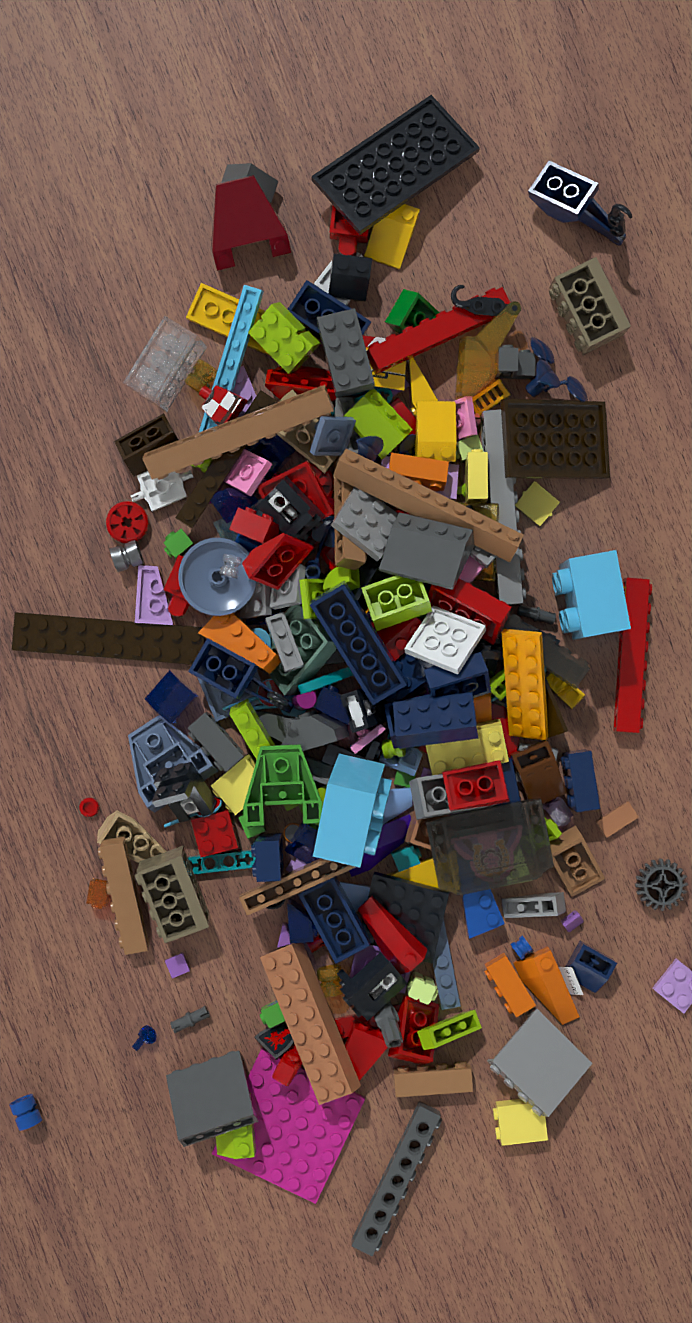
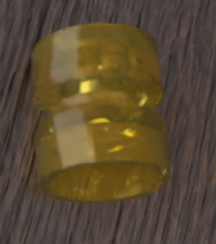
M198 359L193 366L194 372H189L184 383L199 393L202 387H211L209 383L214 382L218 370L207 362Z
M326 965L316 969L325 997L343 994L340 990L342 988L339 983L341 980L337 975L341 970V965Z

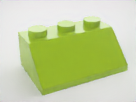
M375 389L369 390L343 416L352 417L356 420L353 429L361 438L367 436L382 438L384 446L378 454L381 459H384L413 430Z
M254 1123L216 1136L217 1155L233 1159L255 1157Z

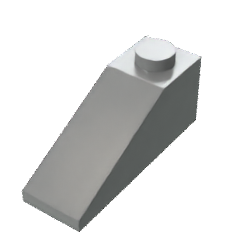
M564 892L502 899L504 918L559 916L566 912Z

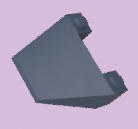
M158 715L128 735L138 793L146 807L154 813L166 806L155 807L152 803L157 790L153 783L158 771L162 768H170L180 763L192 762L203 780L219 771L211 757L207 756L201 747L161 715Z

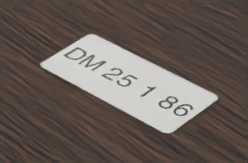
M559 967L569 993L572 995H583L573 968Z

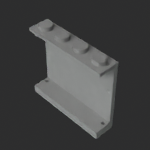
M530 1009L526 1014L528 1019L495 1058L488 1059L487 1062L491 1065L490 1069L495 1074H500L505 1079L504 1083L511 1089L515 1088L519 1092L517 1095L525 1103L528 1101L533 1106L531 1109L535 1114L549 1117L592 1065V1062L538 1009Z

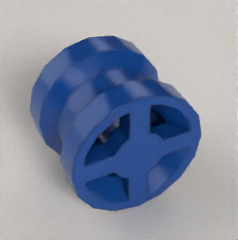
M523 935L519 937L517 942L510 944L521 960L525 958L527 953L534 951Z

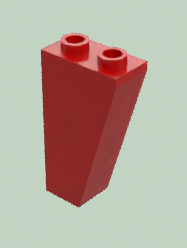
M355 1020L345 1048L359 1081L388 1047L385 1044L380 1028L376 1029L367 1022Z

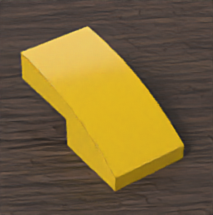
M558 668L546 678L551 690L571 709L585 697V694Z

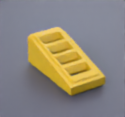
M498 379L472 398L475 413L481 416L483 411L490 410L499 404L502 399H506L511 395L501 379ZM497 386L503 393L501 397L495 389ZM492 391L497 400L493 401L488 392ZM483 395H485L488 401L490 402L488 406L482 398ZM477 399L480 401L484 409L481 410L479 408V406L475 402Z

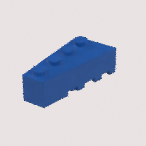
M459 855L457 856L458 875L467 936L470 939L505 923L488 882L481 880L473 872L469 861L473 860H467Z

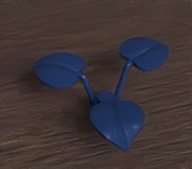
M531 337L532 350L540 360L537 362L535 378L526 385L527 392L532 397H536L543 391L547 392L552 388H558L560 385L565 384L568 391L582 402L588 401L583 385L576 378L569 376L567 380L559 381L558 376L548 364V362L550 364L554 363V355L551 349L540 339Z
M415 434L407 435L400 442L398 454L415 456ZM367 436L356 440L359 455L375 463L380 461L381 458L378 454L384 446L382 438Z
M334 515L322 519L324 523L317 530L312 529V538L320 542L315 560H309L305 564V576L308 579H325L330 572H326L325 575L320 573L319 557L323 544L327 547H335V528L331 526Z

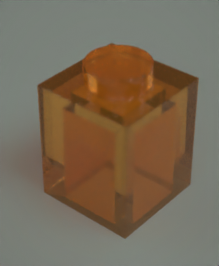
M96 878L90 880L86 904H91V907L96 909H102L103 906L108 905L110 895L107 894L106 890L107 880Z

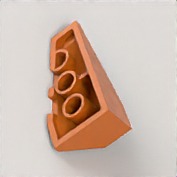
M548 946L525 956L523 960L518 959L513 962L521 981L562 1025L580 1017Z

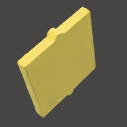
M534 481L527 491L522 492L523 495L515 504V507L540 527L548 516H552V511L560 502Z

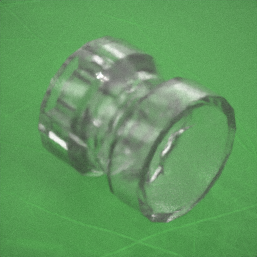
M224 554L222 559L224 563L220 567L219 574L237 579L239 576L238 568L241 566L243 559Z

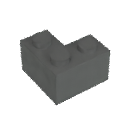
M252 163L227 164L221 183L254 175L270 203L272 202L278 180Z
M502 345L495 355V379L533 380L535 376V353H531L530 350H519L518 352L519 348H514L513 345Z

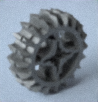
M659 858L658 864L655 860H651L652 866L645 863L646 870L639 869L642 877L636 876L640 883H635V886L641 889L637 890L636 893L642 895L640 900L642 902L646 901L645 905L647 907L652 905V909L656 910L659 906L660 910L664 911L666 905L671 910V903L678 906L679 904L676 900H684L680 895L681 893H687L685 889H682L688 886L687 882H682L687 876L681 874L683 869L677 868L678 864L675 862L671 864L669 859H666L664 863L663 859ZM664 869L669 870L674 875L675 881L667 880ZM658 870L655 879L648 881L651 874ZM661 880L666 883L662 889L656 886ZM647 888L656 889L659 900L652 898ZM674 889L673 893L667 897L668 890Z

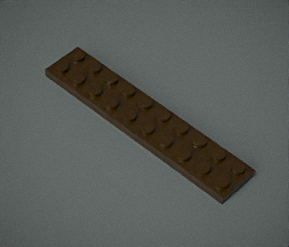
M15 612L12 650L192 665L205 643V638L198 633L203 627L146 624L132 621Z

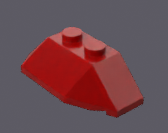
M300 366L297 371L290 374L282 367L267 370L265 387L280 400L291 390L299 395L323 385L326 386L331 401L336 400L330 372L327 369Z

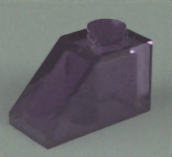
M557 797L542 806L545 813L558 827L560 825L564 827L571 821L570 818L573 814L562 798Z

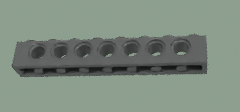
M421 1101L418 1102L351 1239L352 1247L372 1257L375 1251H379L383 1241L381 1238L384 1233H388L392 1216L395 1217L400 1207L398 1203L401 1198H405L409 1181L412 1182L417 1172L415 1168L417 1164L422 1163L425 1156L423 1152L426 1146L429 1147L432 1143L433 1131L438 1129L442 1122L439 1110ZM425 1123L428 1125V1128L420 1130L418 1126ZM418 1141L420 1144L414 1148L410 1146V1143ZM404 1158L411 1160L408 1165L402 1164L401 1161ZM395 1176L403 1178L400 1182L393 1181ZM387 1193H391L394 1195V1197L390 1200L386 1199L384 1196ZM378 1211H384L386 1213L382 1217H378L376 1215ZM370 1228L377 1230L375 1234H369L367 1231Z

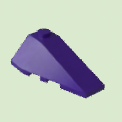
M410 814L382 825L375 855L364 853L361 867L349 870L351 877L369 871L404 843L411 821Z

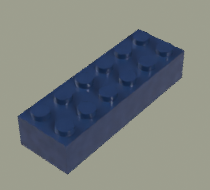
M345 581L310 602L314 613L372 705L407 685L405 676Z

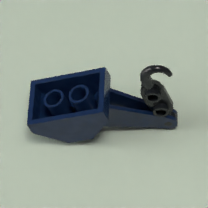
M547 162L528 190L529 198L548 216L563 223L579 220L618 246H621L627 237L625 234V219L622 212L627 214L630 219L633 217L627 207L622 204H614L610 213L607 214L594 199L599 190L597 182L554 162Z
M207 638L188 671L237 700H240L244 692H247L289 714L294 707L288 699L271 690L254 677L259 668L256 664ZM250 681L267 691L269 699L246 689Z

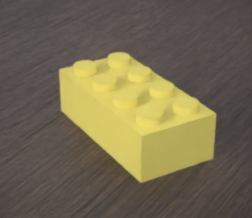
M500 719L477 723L479 739L426 745L432 775L501 760L502 763L509 762Z

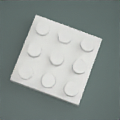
M433 605L432 612L426 615L404 648L405 653L459 674L485 633L486 626Z

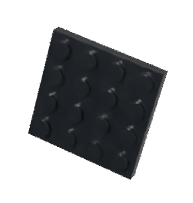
M374 871L368 899L372 896L427 948L423 961L433 963L450 891ZM363 920L362 925L364 926L369 938L372 941L370 945L378 947L366 923Z

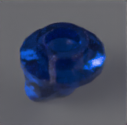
M143 1026L138 1032L139 1038L131 1047L138 1051L144 1043L153 1044L157 1038L155 1030L150 1026Z

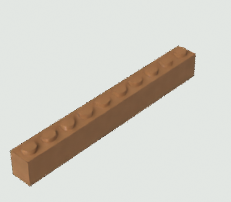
M323 385L144 453L143 461L152 480L158 478V480L164 479L171 472H182L186 470L187 466L201 465L206 459H217L222 456V453L227 451L232 453L239 450L240 446L246 444L251 446L264 437L270 439L280 431L288 432L293 430L296 425H307L317 417L330 416L331 412L334 411V406L326 386Z
M345 449L333 474V477L413 516L472 529L475 546L508 562H511L524 536L516 530L348 449Z

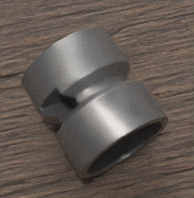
M136 540L125 543L124 548L117 546L110 549L111 558L117 572L127 570L129 565L135 567L144 564Z

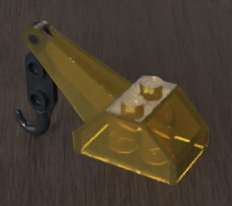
M458 285L453 288L451 301L456 307L465 309L475 315L495 316L475 337L465 336L459 339L455 397L474 396L497 374L498 363H495V355L521 311L519 302L513 301L505 304L499 298L474 297L461 301L457 298L456 294L458 290L463 289L465 286Z

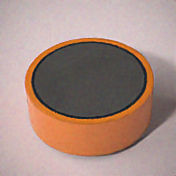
M290 823L284 829V837L289 842H298L303 836V829L297 823Z

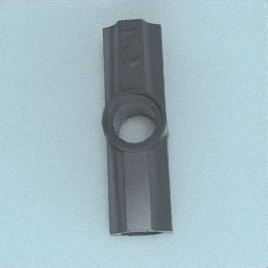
M390 1000L374 1015L388 1048L398 1047L403 1042L398 1025L399 1016Z

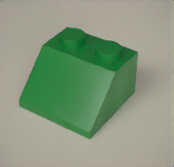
M403 289L385 323L395 332L401 334L405 328L409 326L414 328L426 318L434 319L440 312L418 292Z

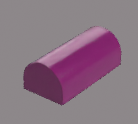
M311 691L292 697L291 701L295 709L303 711L315 705L316 695L315 692Z

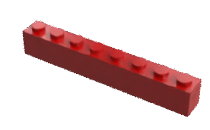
M503 287L499 289L491 288L485 292L486 295L481 296L499 298L505 304L511 303ZM454 306L452 307L453 310L446 312V310L441 311L434 319L426 318L414 328L413 326L402 330L403 333L397 336L394 333L386 337V341L382 343L377 341L369 345L367 350L369 363L375 375L508 313L504 312L500 316L475 315L465 309Z
M623 579L631 629L619 632L613 731L640 733V729L643 728L641 710L644 709L645 704L642 698V691H645L646 680L643 679V673L647 670V660H644L645 653L648 652L646 633H649L650 623L647 622V614L651 612V603H648L649 595L652 594V584H649L650 579Z

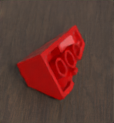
M372 896L358 908L380 951L400 975L412 971L424 960L427 948Z

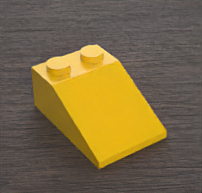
M404 204L373 226L364 257L372 258L373 261L400 270L419 217L420 209Z
M417 401L416 457L456 462V402Z

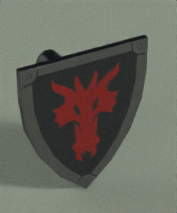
M282 1022L272 1028L268 1027L254 1036L275 1060L283 1057L294 1044L286 1022Z

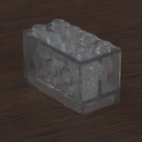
M164 316L123 383L135 393L167 412L207 346L196 334Z

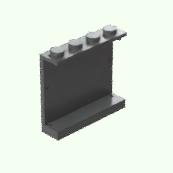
M230 1051L224 1056L213 1057L206 1062L192 1064L189 1068L175 1070L171 1074L166 1075L177 1136L183 1147L259 1122L252 1106L242 1062L245 1060L240 1051Z

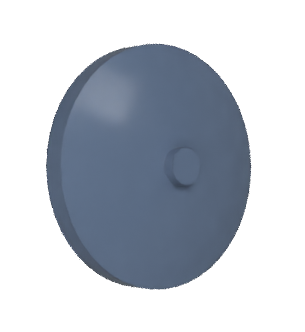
M226 538L205 539L191 547L184 555L178 573L179 586L186 601L199 612L211 616L229 615L240 610L250 600L256 587V581L248 578L242 562L249 555L247 550L235 541Z

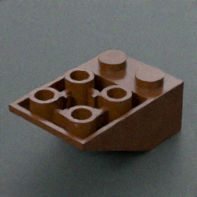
M548 740L540 741L509 754L531 808L567 794Z

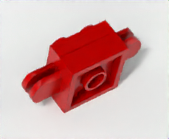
M332 205L330 239L339 240V254L355 256L357 242L368 243L369 229L359 235Z
M178 555L163 589L173 594L168 610L177 617L183 616L189 607V603L181 592L178 580L179 567L183 559L181 555Z

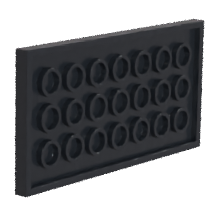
M430 95L312 175L311 181L356 232L361 235L476 155L480 147L440 103Z

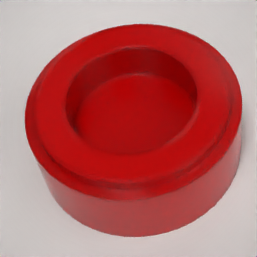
M85 798L81 801L79 810L82 815L92 817L98 813L99 803L95 798Z

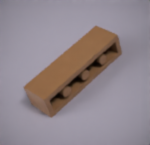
M464 1061L456 1062L455 1065L437 1063L436 1066L428 1067L426 1064H420L416 1066L417 1068L399 1066L397 1069H393L396 1097L473 1092L471 1066Z

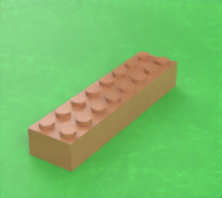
M302 939L261 956V962L319 1105L356 1091L361 1087V1084Z

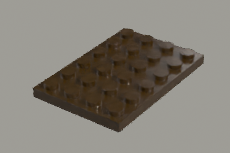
M501 400L505 478H610L605 401Z

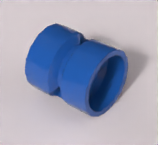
M33 1094L20 1097L9 1104L12 1114L17 1116L15 1122L19 1131L31 1128L43 1120L39 1109H35L37 1104Z

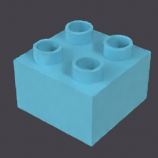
M616 550L570 558L559 565L560 570L552 573L555 595L564 594L567 607L559 611V621L563 634L571 632L572 639L574 640L631 629Z
M343 754L338 755L327 783L313 857L361 867L364 853L375 855L392 780L382 778L385 764Z

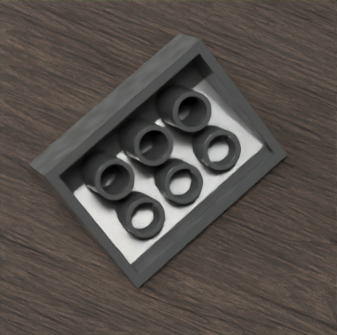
M399 512L392 525L379 571L453 590L475 545L473 530Z

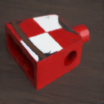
M218 385L213 390L204 386L199 392V396L205 399L201 408L217 425L236 419L249 401Z

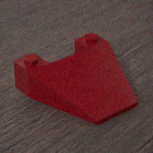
M254 175L216 184L211 248L217 271L235 267L231 248L268 239L273 257L291 253L286 228Z

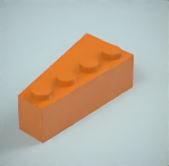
M234 613L224 616H213L198 632L205 639L209 638L256 664L260 669L269 674L281 662L279 656Z

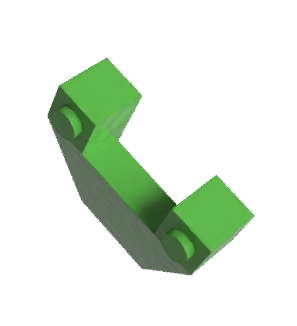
M301 745L261 746L243 806L244 826L265 825L264 805L303 804V824L320 823L323 802Z

